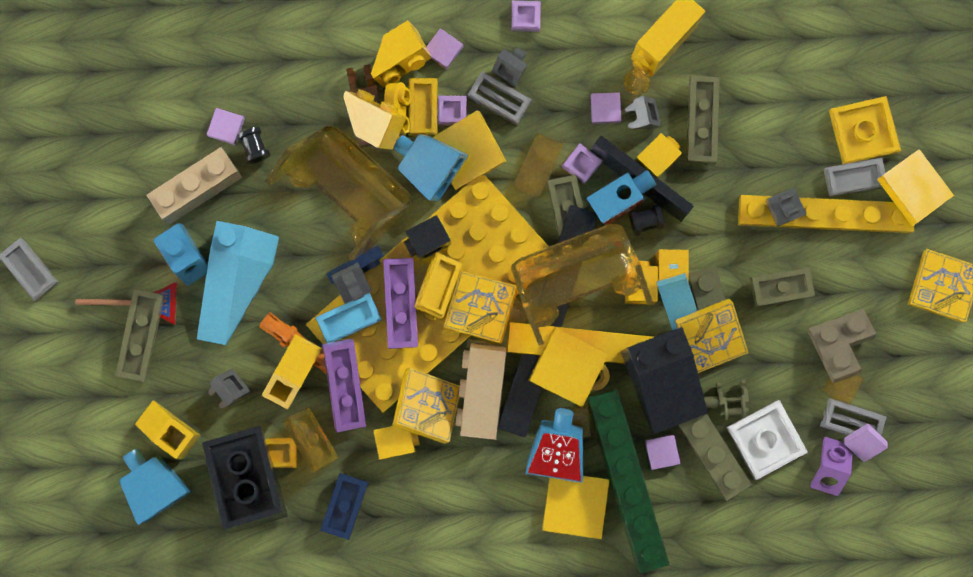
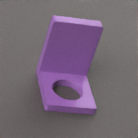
M829 437L823 439L821 465L810 483L811 488L839 496L851 476L853 452L844 442ZM824 477H832L835 478L838 481V483L829 486L823 484L821 482V479Z

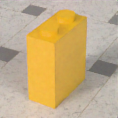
M676 0L636 43L630 58L634 61L632 63L633 66L644 75L647 73L653 77L697 29L706 11L694 0Z

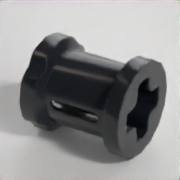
M260 127L244 130L236 136L237 141L242 143L246 153V164H255L271 156L269 150L265 149L262 142Z
M653 205L651 209L640 212L629 211V220L635 236H640L641 232L655 228L659 230L664 229V220L659 205Z

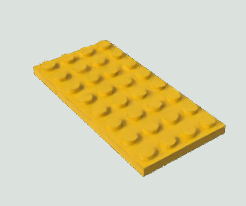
M485 175L468 183L429 217L431 218L435 215L439 217L451 240V245L439 251V253L463 263L460 271L516 285L518 287L516 296L544 273L551 264L554 251ZM407 237L380 259L381 264L364 273L371 289L369 293L382 321L339 340L352 339L354 341L360 387L382 413L386 412L398 401L405 369L410 367L429 374L471 337L470 335L444 328L454 293L453 290L443 318L439 319L416 309L418 348L388 349L383 260L413 258L415 296L417 299L433 256L431 255L422 261L419 260L417 255L411 257L403 242L408 239ZM341 295L315 317L344 305L345 303ZM314 317L306 326L322 344H326L327 342Z

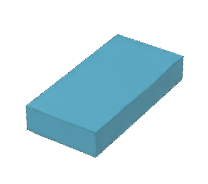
M686 274L657 281V287L671 328L675 330L677 329L676 319L698 311Z
M370 293L356 301H350L315 317L327 343L337 342L382 321Z

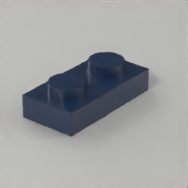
M376 245L327 272L326 275L331 284H334L331 275L356 263L367 272L381 264L379 258L384 255L379 246Z
M339 473L320 531L350 540L369 482Z

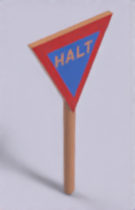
M177 282L153 292L165 295L160 318L176 325ZM76 299L75 304L130 306L131 300Z

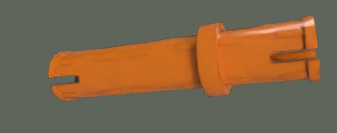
M271 312L265 316L259 328L280 341L279 345L284 348L286 346L289 347L295 334L313 343L297 331L298 328L294 325L290 327ZM321 349L313 365L327 375L323 349Z

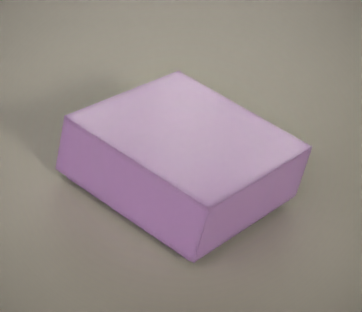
M512 1L511 31L540 32L541 1Z
M441 28L427 45V49L432 56L431 59L446 70L464 47L461 42Z
M620 93L591 94L592 124L621 123Z
M438 96V126H452L466 117V96Z
M216 108L207 136L236 145V136L242 129L245 120L244 116Z
M579 143L564 162L562 168L571 175H576L577 180L585 185L603 160Z
M869 424L864 425L844 438V444L863 462L888 448V442Z
M674 435L644 441L650 470L680 464Z

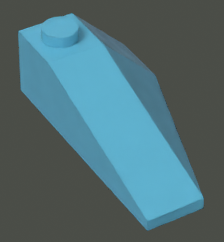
M216 221L210 248L197 340L227 345L242 320L244 312L253 297L255 298L264 278L269 274L274 265L279 241L278 236L246 226Z

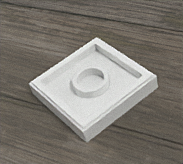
M780 400L726 427L754 480L808 453Z

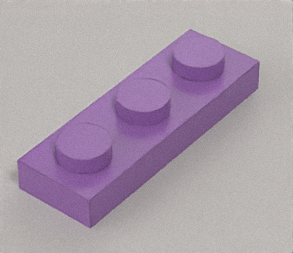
M413 258L384 259L388 349L418 348L416 308H414L416 302Z
M347 339L322 344L335 430L342 432L366 427L354 341Z

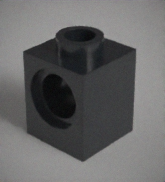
M437 215L405 231L408 239L403 241L411 257L417 255L420 261L451 245V240Z

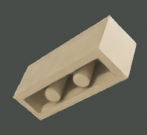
M220 147L146 196L161 219L170 225L240 180L242 176L227 153Z
M471 343L470 351L464 350L462 368L468 369L467 380H460L459 397L464 398L463 409L457 408L455 425L461 427L460 436L496 440L506 346Z

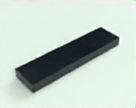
M603 136L597 139L591 149L593 154L603 160L602 162L620 176L628 173L634 179L646 171L644 167ZM650 173L657 185L643 194L682 222L694 206Z

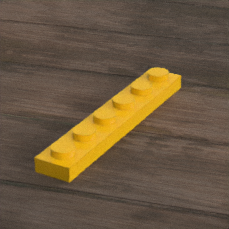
M740 195L738 225L777 227L765 201L772 196ZM799 198L806 215L779 226L785 228L890 233L914 232V225H910L894 202Z

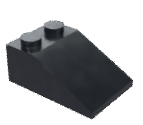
M683 327L620 351L652 434L708 413L694 355Z
M261 426L202 443L224 531L232 534L288 517L281 487Z

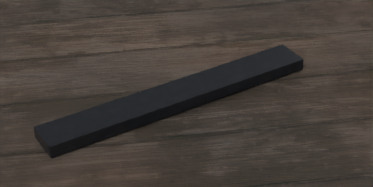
M573 205L569 206L531 324L562 327L598 217L596 213ZM520 355L499 419L498 429L526 437L542 389L541 386L529 381L540 356Z

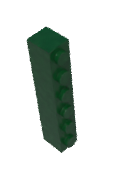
M618 390L586 399L636 570L639 573H645L668 566L670 563Z

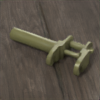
M740 380L742 395L732 398L723 397L721 383L716 382L717 396L704 397L707 409L717 408L719 405H722L723 411H720V413L724 415L725 420H728V415L742 414L745 418L746 412H749V408L745 406V402L749 401L748 391L745 387L746 380ZM740 401V408L728 409V402Z

